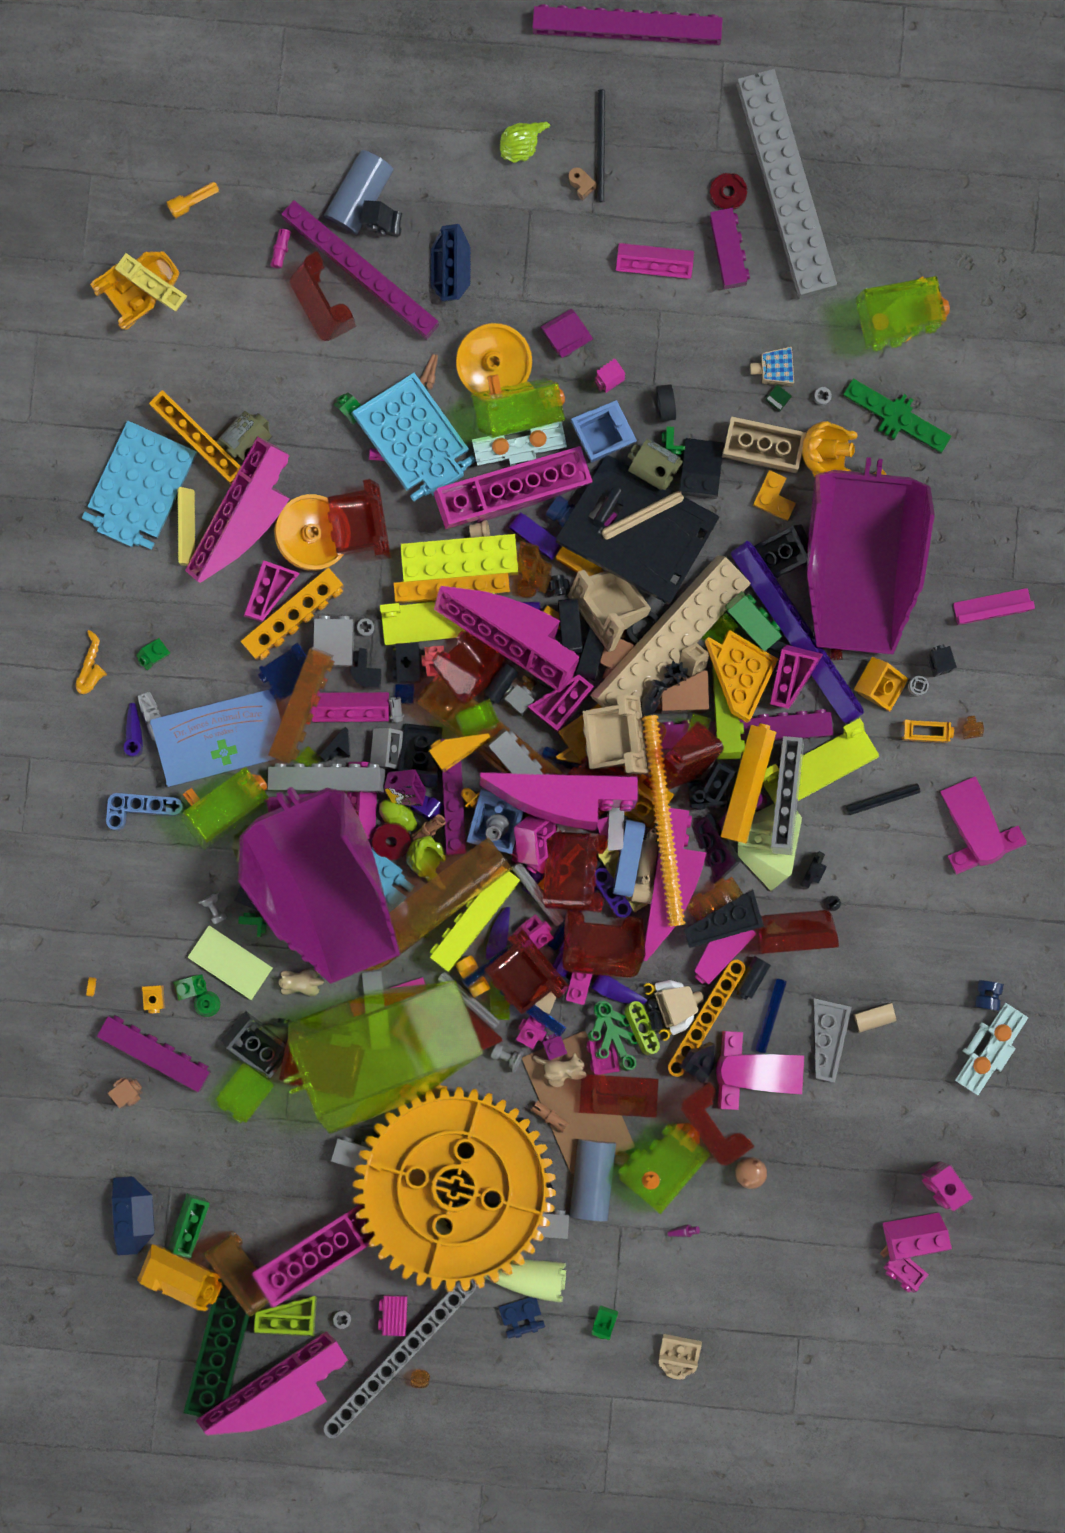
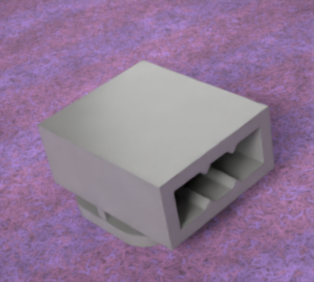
M324 615L319 616V619H314V667H353V619H350L349 616H338V619H330L331 616Z

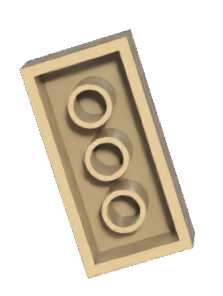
M731 417L722 458L797 473L806 432Z

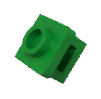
M348 392L340 395L334 405L354 425L357 421L353 417L352 412L361 407V404Z
M667 426L666 432H662V443H665V449L680 456L681 453H684L685 446H674V427Z
M160 638L143 647L136 656L139 663L148 671L154 664L169 656L170 652Z
M244 913V916H239L238 924L257 925V937H262V933L266 934L267 923L263 922L264 918L255 917V913Z
M202 974L173 982L178 1001L207 991L206 982Z
M600 1306L591 1334L599 1339L610 1340L619 1311Z

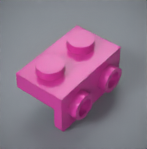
M601 1035V1038L595 1042L587 1041L588 1052L592 1055L590 1067L595 1075L621 1071L619 1055L612 1040L609 1047V1056L602 1060L596 1056V1050L601 1048L604 1035Z
M910 1258L890 1261L889 1259L883 1267L887 1270L885 1273L891 1279H897L901 1282L900 1286L908 1293L917 1292L919 1290L918 1287L929 1275Z

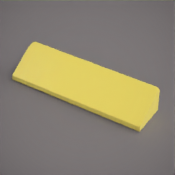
M179 487L178 562L181 566H187L195 553V492L193 489Z

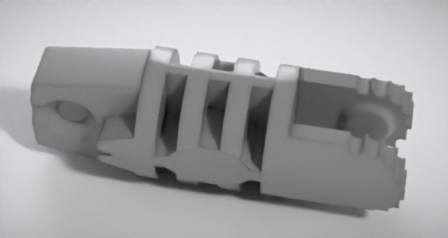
M150 692L139 695L138 700L152 740L155 741L150 720L159 718L161 715H159L160 712L157 710L158 706Z

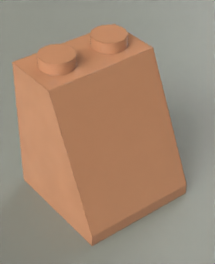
M702 671L688 678L687 681L680 682V686L676 684L664 690L659 699L660 703L657 710L661 709V714L707 713L709 710L708 671Z

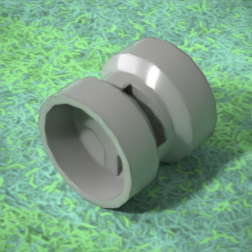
M916 676L908 683L909 693L916 697L922 696L929 689V683L923 676Z

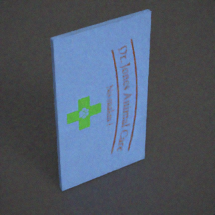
M273 689L150 720L168 787L290 756Z

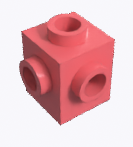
M444 646L425 647V655H421L422 667L426 666L427 676L446 675L445 665L449 664L448 653H444Z

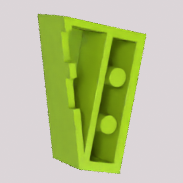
M313 1296L256 1312L254 1333L314 1337L317 1297Z

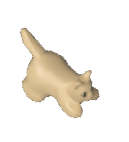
M314 968L305 969L300 973L286 970L281 972L282 978L279 980V985L282 987L281 993L284 995L301 992L311 997L319 993L317 987L324 984V980L317 978L319 973Z
M576 1053L573 1054L571 1060L565 1062L549 1061L536 1055L533 1056L537 1063L544 1065L545 1077L548 1079L549 1084L554 1087L563 1086L566 1078L582 1079L587 1076L586 1072L583 1071L584 1063L577 1057Z

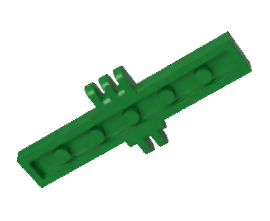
M853 378L843 395L882 418L884 421L878 431L882 432L886 426L888 429L884 435L888 436L891 430L894 431L891 436L893 440L899 431L902 430L932 449L942 453L952 437L911 412L913 407L910 405L914 399L910 398L907 404L904 403L907 397L905 394L901 400L896 399L893 402Z

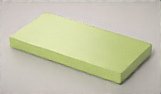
M210 925L188 956L189 959L250 1000L254 998L273 967Z

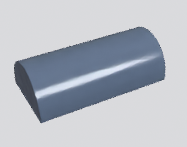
M361 150L326 210L324 217L357 235L363 225L360 221L364 200L377 201L394 171L393 167L375 154Z
M578 1139L570 1217L592 1221H608L616 1143Z

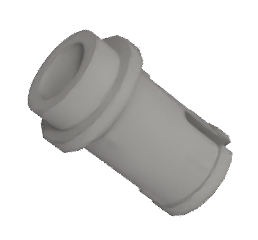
M389 698L391 713L389 718L392 722L403 721L404 714L401 708V698Z

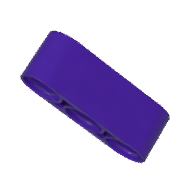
M519 512L508 527L550 560H553L562 548L561 545L555 542L556 538L521 512Z
M597 869L593 874L594 883L615 915L619 918L627 917L631 913L630 903L622 895H617L613 899L607 896V890L613 888L614 879L607 869ZM598 872L606 873L607 880L605 882H599L596 879ZM620 904H625L628 907V912L624 915L619 914L617 911V907Z

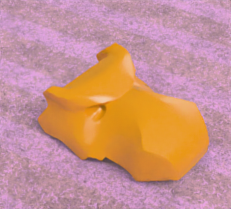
M144 252L136 259L142 266L172 286L175 285L179 271L165 252ZM115 264L106 273L93 280L90 285L94 289L96 296L104 292L122 315L118 320L119 327L127 330L138 319L154 308L157 299L115 269L117 266Z

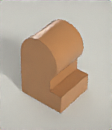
M573 168L569 172V183L572 187L578 188L577 195L583 201L596 189V182L581 168Z

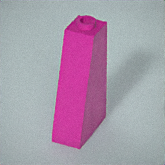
M750 930L709 942L694 970L696 973L694 977L702 984L705 982L710 984L756 933Z

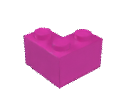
M529 815L514 827L518 862L539 865L548 858L546 840L556 832L555 823Z

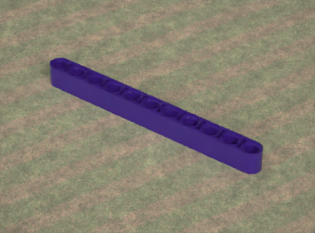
M745 541L731 552L732 558L746 579L751 583L750 585L779 625L793 647L823 654L811 675L842 721L849 724L864 713L862 705L824 649L817 647L816 637L751 542Z

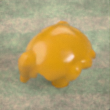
M828 421L816 423L807 431L803 440L802 457L807 467L813 472L814 477L817 474L831 470L852 471L844 467L845 456L852 457L855 452L853 442L848 443V440L857 439L858 434L855 431H848Z

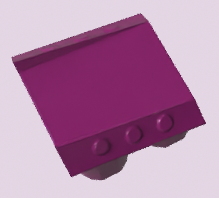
M572 308L541 326L546 339L561 358L570 356L574 350L593 340L591 334Z

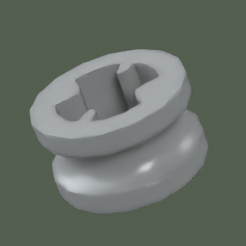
M826 387L818 388L814 393V401L818 405H826L831 400V391ZM819 392H821L822 394H827V396L825 397L827 399L826 401H824L823 399L819 400Z
M367 618L361 619L357 624L358 633L362 636H370L374 631L373 622ZM367 622V625H371V629H368L369 632H364V629H360V626H363L362 623Z
M338 1311L333 1318L334 1325L339 1329L347 1328L351 1322L350 1314L347 1311ZM338 1315L341 1317L346 1315L347 1318L345 1320H348V1322L340 1325L338 1323L339 1319H337Z

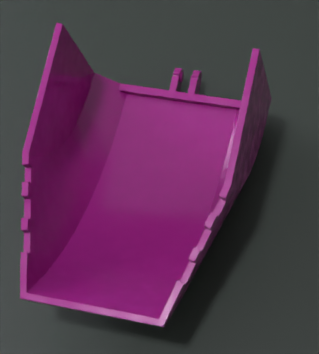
M866 457L864 473L831 470L815 475L809 529L807 576L817 647L894 654L902 636V631L910 618V613L916 605L918 595L923 589L935 516L931 487L911 477L881 475L883 459L878 458L876 464V474L869 473L871 457Z
M293 787L287 788V791L293 802L289 804L284 794L278 792L276 794L277 799L282 807L257 817L240 836L238 879L276 937L281 941L287 942L288 947L292 951L296 950L305 962H310L314 966V970L330 984L400 955L376 861L365 830L346 793L336 789L324 788L300 799Z

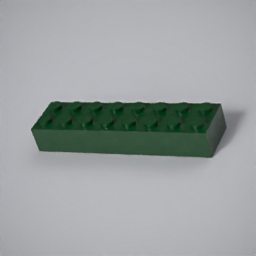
M227 1258L223 1260L220 1271L221 1278L218 1279L222 1287L216 1302L211 1305L183 1413L201 1417L230 1397L259 1286L252 1273L261 1267Z

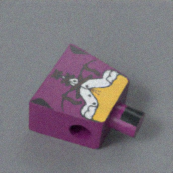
M405 770L388 773L384 792L378 793L387 794L391 802L395 804L423 806L426 789L416 770Z

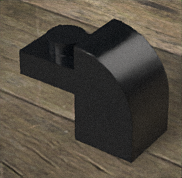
M359 648V653H355V664H358V667H350L353 679L363 688L381 690L382 670L379 668H367L368 650Z

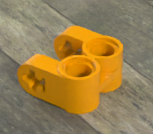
M472 955L455 964L474 998L491 989Z

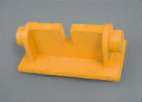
M464 788L461 796L467 802L465 806L468 809L471 807L475 809L480 793L476 794L470 788Z

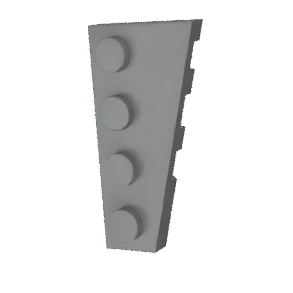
M814 999L817 1079L836 1082L852 1010L850 1006Z

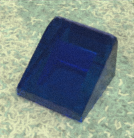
M395 684L396 699L400 697L401 704H414L415 685Z

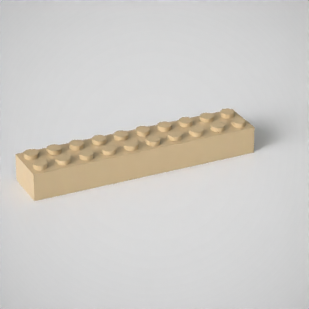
M717 555L590 696L602 708L618 705L617 695L622 694L639 696L641 702L645 693L649 692L652 680L656 679L662 682L665 679L664 674L667 673L665 666L670 667L672 661L679 663L682 650L697 643L727 610L725 605L741 591H744L751 583L726 557Z

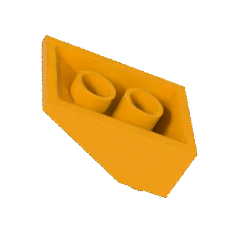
M489 734L445 739L442 742L439 739L431 745L432 749L429 752L444 773L486 744L491 737Z

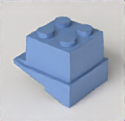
M617 400L571 419V423L591 463L637 442Z
M481 788L467 842L512 854L516 844L514 827L521 822L523 811L513 807L488 790ZM494 814L505 816L509 822L507 833L502 835L497 841H491L486 837L487 820Z

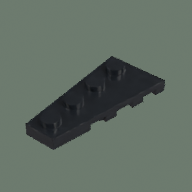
M751 889L684 928L689 948L764 927L754 890Z

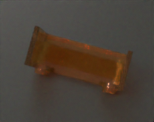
M233 1231L207 1250L204 1255L245 1312L251 1317L268 1304L269 1301L252 1273L257 1271V1268L243 1251L242 1239Z

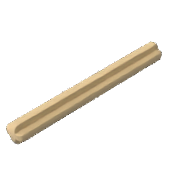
M677 491L604 528L601 533L605 539H609L682 502L684 497L680 491Z

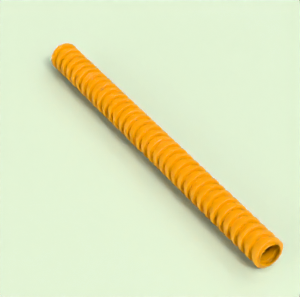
M649 715L644 716L641 720L644 721L642 727L645 728L643 730V733H645L644 739H646L644 743L647 745L645 751H648V754H646V757L649 759L647 760V763H649L648 769H650L648 774L651 775L649 781L652 782L650 784V787H652L651 793H653L652 799H654L652 805H655V808H653V811L656 813L654 814V817H656L655 823H657L655 828L658 829L656 835L659 836L657 841L660 843L658 844V847H660L659 853H661L659 858L662 859L660 865L663 867L661 868V871H663L662 877H664L663 883H665L663 889L666 890L664 895L667 897L665 899L667 901L666 908L668 907L666 912L667 914L669 913L667 919L670 920V923H668V926H678L685 924V921H683L685 916L682 915L684 909L681 908L683 905L681 903L682 897H680L681 891H679L681 885H678V881H680L677 877L679 872H677L678 866H676V863L678 862L675 860L677 855L674 854L676 848L673 846L675 845V842H673L674 836H672L674 832L671 830L673 824L670 823L672 818L669 816L671 815V812H669L670 806H668L670 801L667 800L669 794L666 793L668 791V788H666L667 782H665L666 776H664L666 770H663L665 764L662 762L664 761V758H662L663 752H661L663 747L660 746L662 740L659 739L661 734L658 732L660 731V728H658L659 722H657L659 717Z

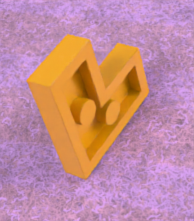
M769 470L753 506L788 521L796 503L779 495L786 477Z

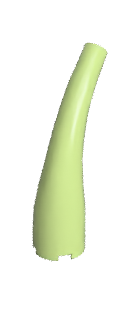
M444 1219L436 1222L435 1228L439 1234L447 1235L451 1230L446 1226L448 1223ZM524 1259L525 1264L522 1266L516 1265L512 1261L510 1262L513 1272L509 1276L505 1275L500 1269L497 1270L499 1281L496 1284L541 1300L562 1302L563 1296L559 1295H561V1290H565L566 1270L562 1269L566 1267V1263Z

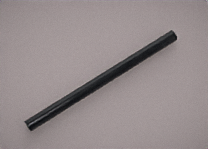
M599 89L597 116V202H604L605 90Z

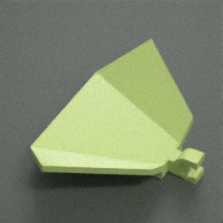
M775 804L754 813L747 843L738 842L739 858L770 891L774 890L792 875L802 817L797 811L792 855L773 854L771 843Z

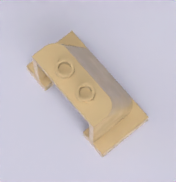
M585 570L579 571L568 594L570 599H578L579 612L608 652L615 650L625 629L646 617L651 610L643 595L639 593L635 586L608 571L590 577Z
M617 695L618 705L583 711V733L587 742L585 750L589 759L590 769L625 766L626 773L647 774L649 772L639 696Z

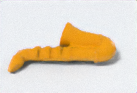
M90 630L87 632L92 643L75 685L77 692L80 694L89 693L102 677L107 676V673L99 665L95 664L94 658H96L100 640Z

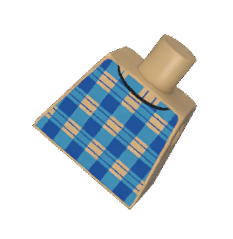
M792 347L762 353L761 363H750V374H762V383L793 386Z

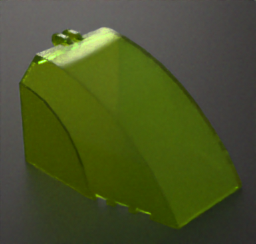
M456 980L379 989L288 1023V1044L299 1074L284 1080L285 1083H291L298 1078H302L304 1085L289 1090L290 1095L306 1089L316 1118L328 1133L332 1134L406 1105L416 1098H422L427 1091L436 1088L482 1055L483 1050Z

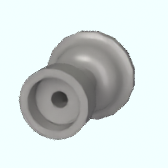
M500 814L490 816L486 823V837L491 841H497L502 835H505L509 829L507 818Z
M219 892L198 902L204 907L209 906L214 916L211 919L213 924H217L227 918L225 912L220 913L216 905Z
M497 1044L491 1058L494 1060L501 1058L508 1061L509 1067L514 1073L521 1062L523 1051L520 1053L515 1052L511 1055L502 1051L503 1046Z

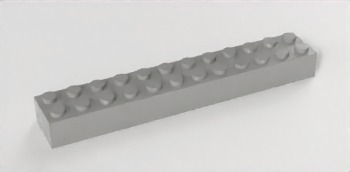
M775 69L758 73L756 78L754 74L739 78L737 89L798 298L800 300L835 290L837 281Z

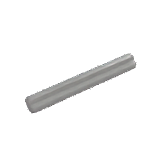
M519 862L513 865L512 870L552 923L556 926L560 925L563 922L562 916L524 866Z
M444 972L439 976L438 981L489 1027L495 1029L499 1025V1020L448 974Z

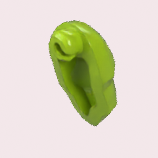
M390 799L380 803V815L385 822L400 823L407 831H414L417 828V821L413 810L409 807L392 803Z

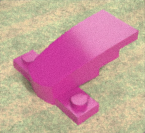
M976 776L940 791L949 809V814L958 827V832L968 846L948 856L956 875L978 865L993 864L1006 853L1027 844L1019 826L1002 833L999 832L991 808Z
M722 1031L721 1056L716 1067V1077L719 1084L718 1109L739 1110L740 1088L802 1094L804 1056L742 1054L743 1032Z

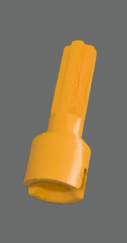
M211 182L185 197L179 195L166 203L171 214L176 219L188 213L189 207L217 193L219 189L215 182Z

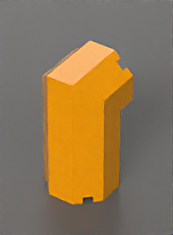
M155 1244L151 1245L137 1279L140 1284L154 1291H163V1294L201 1311H206L208 1309L206 1306L209 1303L213 1304L216 1302L222 1287L221 1282L218 1281V1278H221L220 1274L183 1256L173 1254L170 1250Z

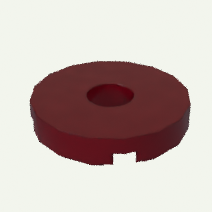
M722 173L717 176L710 188L711 200L721 210L733 208V210L738 209L746 201L748 193L747 184L743 178L734 173ZM726 187H730L734 190V194L726 196L723 190Z
M386 822L378 826L372 839L375 852L380 857H386L389 860L403 857L408 852L411 843L410 834L407 829L396 822ZM388 837H394L396 838L397 843L394 845H389L386 842V839Z

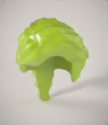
M546 121L534 122L532 124L517 123L508 126L501 135V156L513 163L528 161V158L536 152L535 146L538 141V133L549 128L550 124Z
M431 836L416 839L411 843L407 852V865L419 877H425L438 890L443 891L446 887L442 884L441 879L436 873V868L440 862L446 861L441 844L435 842Z

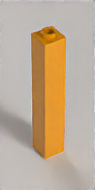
M759 723V726L751 725L745 752L742 756L721 834L723 838L747 843L776 732L770 730L769 725Z

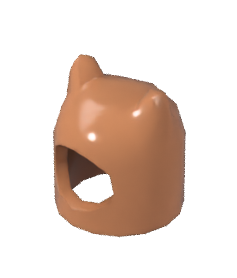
M746 1157L737 1163L735 1177L743 1187L756 1189L765 1182L767 1169L761 1160L755 1157Z

